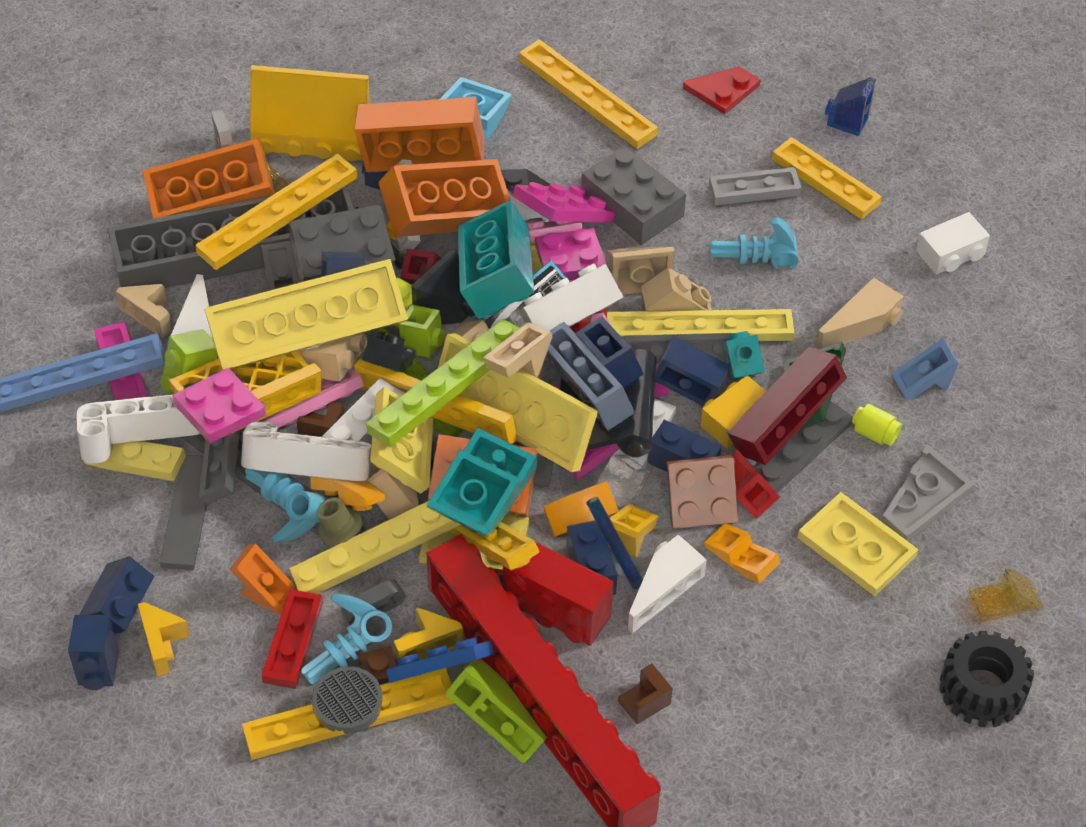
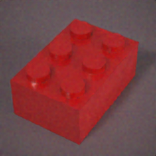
M537 542L535 543L540 552L531 557L526 565L513 570L503 566V588L506 592L511 591L514 594L521 612L524 611L534 616L535 620L543 627L551 628L553 626L564 632L565 636L574 643L583 642L591 646L611 617L614 581Z

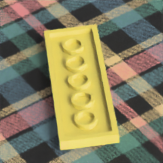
M391 259L204 309L222 370L241 367L408 320Z
M456 333L447 334L438 368L472 342ZM519 369L509 378L490 370L459 394L513 415L517 435L516 441L529 448H536L539 454L570 472L580 471L598 413L594 408L522 369Z

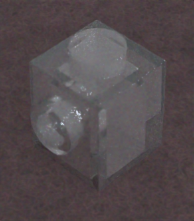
M626 454L612 455L596 485L607 481L616 506H626L636 500L651 471Z

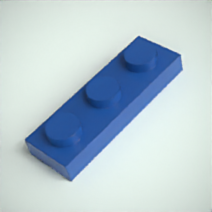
M475 637L455 643L457 648L455 651L448 652L447 646H442L426 651L428 658L419 660L418 653L399 658V666L386 669L389 683L494 655L491 641L477 644Z

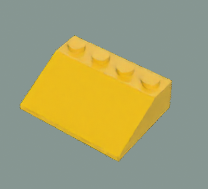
M251 66V140L259 139L264 154L275 152L286 153L291 156L309 155L327 159L338 153L348 161L363 160L354 128L358 104H370L368 75Z

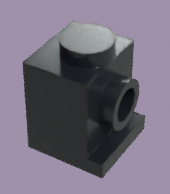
M371 330L362 360L396 372H406L407 367L410 368L413 364L416 350L405 346V339L387 334L386 339H384L386 332Z

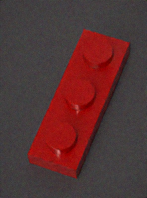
M289 589L261 675L262 683L293 689L297 688L302 672L301 668L304 665L323 604L322 595Z

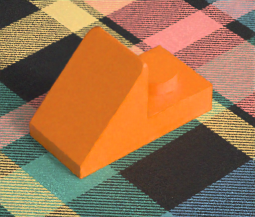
M256 543L248 544L229 569L245 585L239 593L240 595L279 615L282 613L289 589L298 590L292 581Z

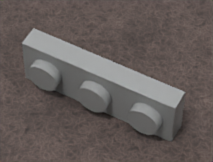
M795 167L709 176V188L715 206L801 196L802 187Z

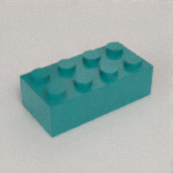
M512 200L458 226L460 292L478 319L487 315H494L503 307L514 302L523 301L530 294L534 293L529 227Z

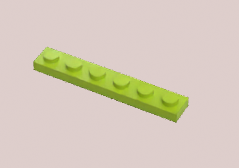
M505 319L499 321L366 423L367 433L392 447L490 371V369L486 368L483 357L518 331L520 327Z

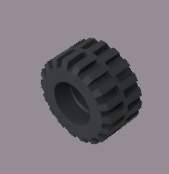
M979 631L978 636L971 632L965 634L964 640L961 638L957 639L954 642L953 648L950 647L939 680L941 681L939 686L940 694L945 693L943 698L945 705L953 704L951 712L956 717L963 713L965 715L964 722L971 724L972 719L979 720V727H986L988 721H992L993 727L1001 726L1003 718L1008 723L1014 719L1015 714L1019 715L1026 702L1034 678V670L1031 669L1033 664L1031 658L1024 657L1026 650L1022 646L1016 647L1014 639L1010 637L1007 640L1001 638L1002 633L995 631L993 635H988L987 631ZM974 670L992 672L1000 678L1003 684L999 686L984 685L974 679L970 672Z

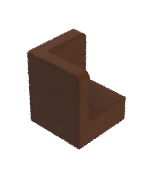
M331 401L326 415L310 412L306 417L299 416L297 420L298 434L322 437L344 415V405Z
M651 663L641 669L639 684L620 695L618 702L634 722L639 724L671 704L673 688Z

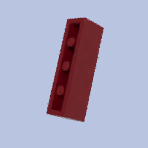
M809 346L727 432L736 450H739L748 459L767 465L847 379L837 356Z

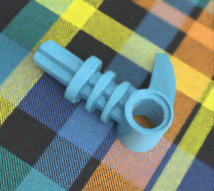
M778 217L771 220L775 232L769 239H767V236H762L759 242L756 236H752L750 241H747L745 234H739L738 241H711L709 246L710 256L738 258V264L744 265L748 258H751V263H757L758 258H761L762 263H767L768 258H771L774 268H778V266L794 268L799 262L796 236L790 225Z
M245 469L246 479L261 488V496L268 501H273L275 504L280 505L290 517L289 522L272 537L274 543L295 540L308 532L316 523H320L316 512L319 505L327 500L324 495L304 491V487L296 483L292 478H289L287 473Z
M333 594L330 600L350 611L354 615V622L346 627L348 631L346 635L342 636L340 633L336 635L338 641L334 644L328 640L323 642L326 650L301 668L302 674L309 683L315 684L322 676L336 667H348L346 662L348 658L352 657L356 660V652L361 649L365 653L368 643L371 641L381 642L390 635L392 622L389 616L359 598L345 594ZM373 616H379L384 623L383 630L378 635H369L366 631V622Z

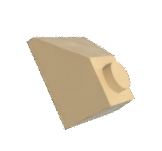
M635 247L607 250L605 261L622 295L641 293V286L668 267L673 270L674 248Z

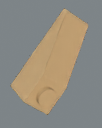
M873 278L818 331L816 349L843 342V344L882 332L889 324L892 326L896 325L903 314L901 306L904 296L876 278Z

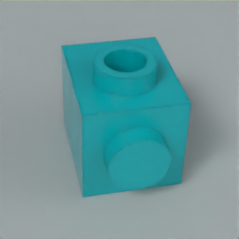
M748 331L730 334V340L723 343L726 362L729 364L730 380L765 372L757 335L748 336Z

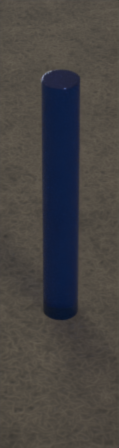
M598 497L588 500L586 504L633 589L639 588L643 579Z

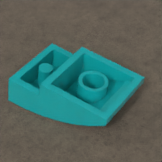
M477 428L464 451L460 450L429 500L427 508L488 537L511 509L537 468V456Z

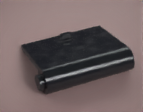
M643 349L633 350L644 373L624 387L635 413L609 430L596 418L586 450L617 444L624 454L634 458L644 456L651 451L657 366L656 356L652 352ZM561 377L560 390L582 402Z

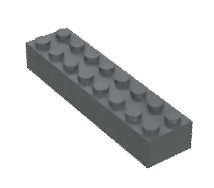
M347 185L292 221L354 210ZM271 196L109 227L108 233L120 287L162 284L167 288L194 282L197 274L203 275V279L206 280L265 268L261 245L290 241V222L217 270L197 254L195 245Z

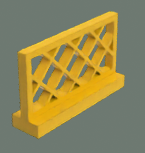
M297 351L256 362L255 368L241 366L230 369L234 374L252 376L249 384H243L265 406L266 416L254 422H258L321 393L320 368L315 363L309 365ZM219 359L170 379L169 387L174 393L183 390V386L189 383L196 384L210 377L212 373L222 371ZM262 362L279 364L277 371L260 368ZM285 365L299 368V370L290 374L283 373ZM257 377L274 380L263 386L255 385Z

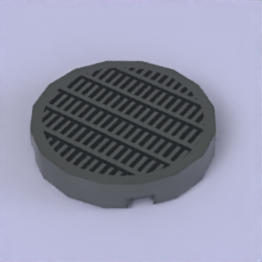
M339 667L327 672L318 680L312 695V707L317 720L326 729L334 732L335 730L344 731V734H354L372 725L380 714L383 702L382 689L378 680L368 671L358 667Z

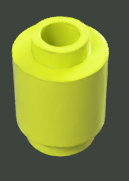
M867 404L865 408L860 406L852 419V424L855 425L854 432L880 445L885 443L892 446L902 428V423L896 421L897 417L871 404Z

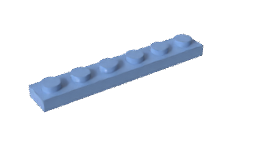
M156 333L0 378V412L165 365V359L159 335Z

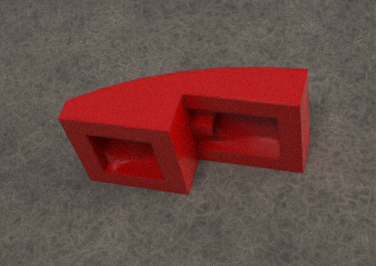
M736 450L732 454L734 457L736 498L755 519H758L780 496L741 452Z

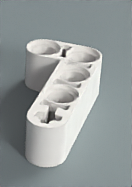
M172 395L88 403L77 410V433L82 460L86 463L106 461L111 455V444L200 434L173 405Z
M252 422L247 425L243 432L241 466L244 468L349 481L369 479L371 445L368 443L277 432V425L269 422Z

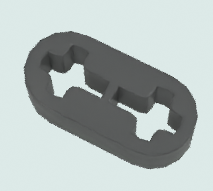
M389 579L354 597L386 613L401 605L406 595L396 580ZM342 607L341 613L348 624L351 625L355 619L354 615ZM373 616V617L369 618V619L367 620V622L370 621V620H372V619H374V618H376V617H378V616Z

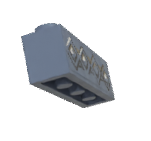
M562 322L550 330L552 340L546 354L550 365L584 404L598 411L596 418L602 425L609 430L633 415L635 412L623 386L569 326Z

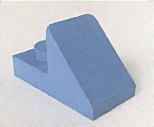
M942 338L891 374L903 396L907 400H912L934 384L946 391L959 363L946 340Z

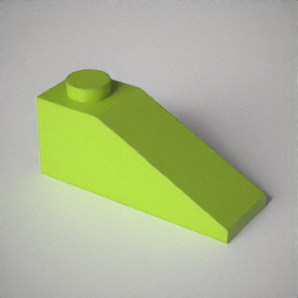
M481 658L471 662L444 693L523 764L547 738L507 682Z

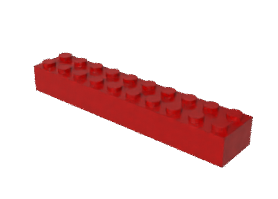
M459 534L426 552L429 590L450 618L461 623L463 635L467 640L476 637L477 644L491 641L494 655L481 659L507 682L547 737L544 741L545 745L607 827H651L656 824L661 791L659 782L652 773H646L640 766L638 755L629 745L625 746L614 723L610 719L605 720L599 713L598 705L593 696L588 692L584 693L578 685L575 673L570 667L562 665L552 643L549 641L545 642L541 638L534 620L530 616H524L519 609V603L511 591L506 592L500 584L498 574L492 567L487 568L474 543L469 544L463 535Z

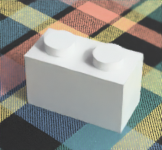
M968 212L921 232L916 252L936 275L944 271L952 272L962 263L969 260L975 262L981 259L986 253L990 235Z

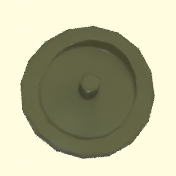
M339 498L325 500L319 505L316 512L320 520L318 528L319 537L328 546H336L347 542L359 532L363 525V518L359 512L352 510V508H346Z

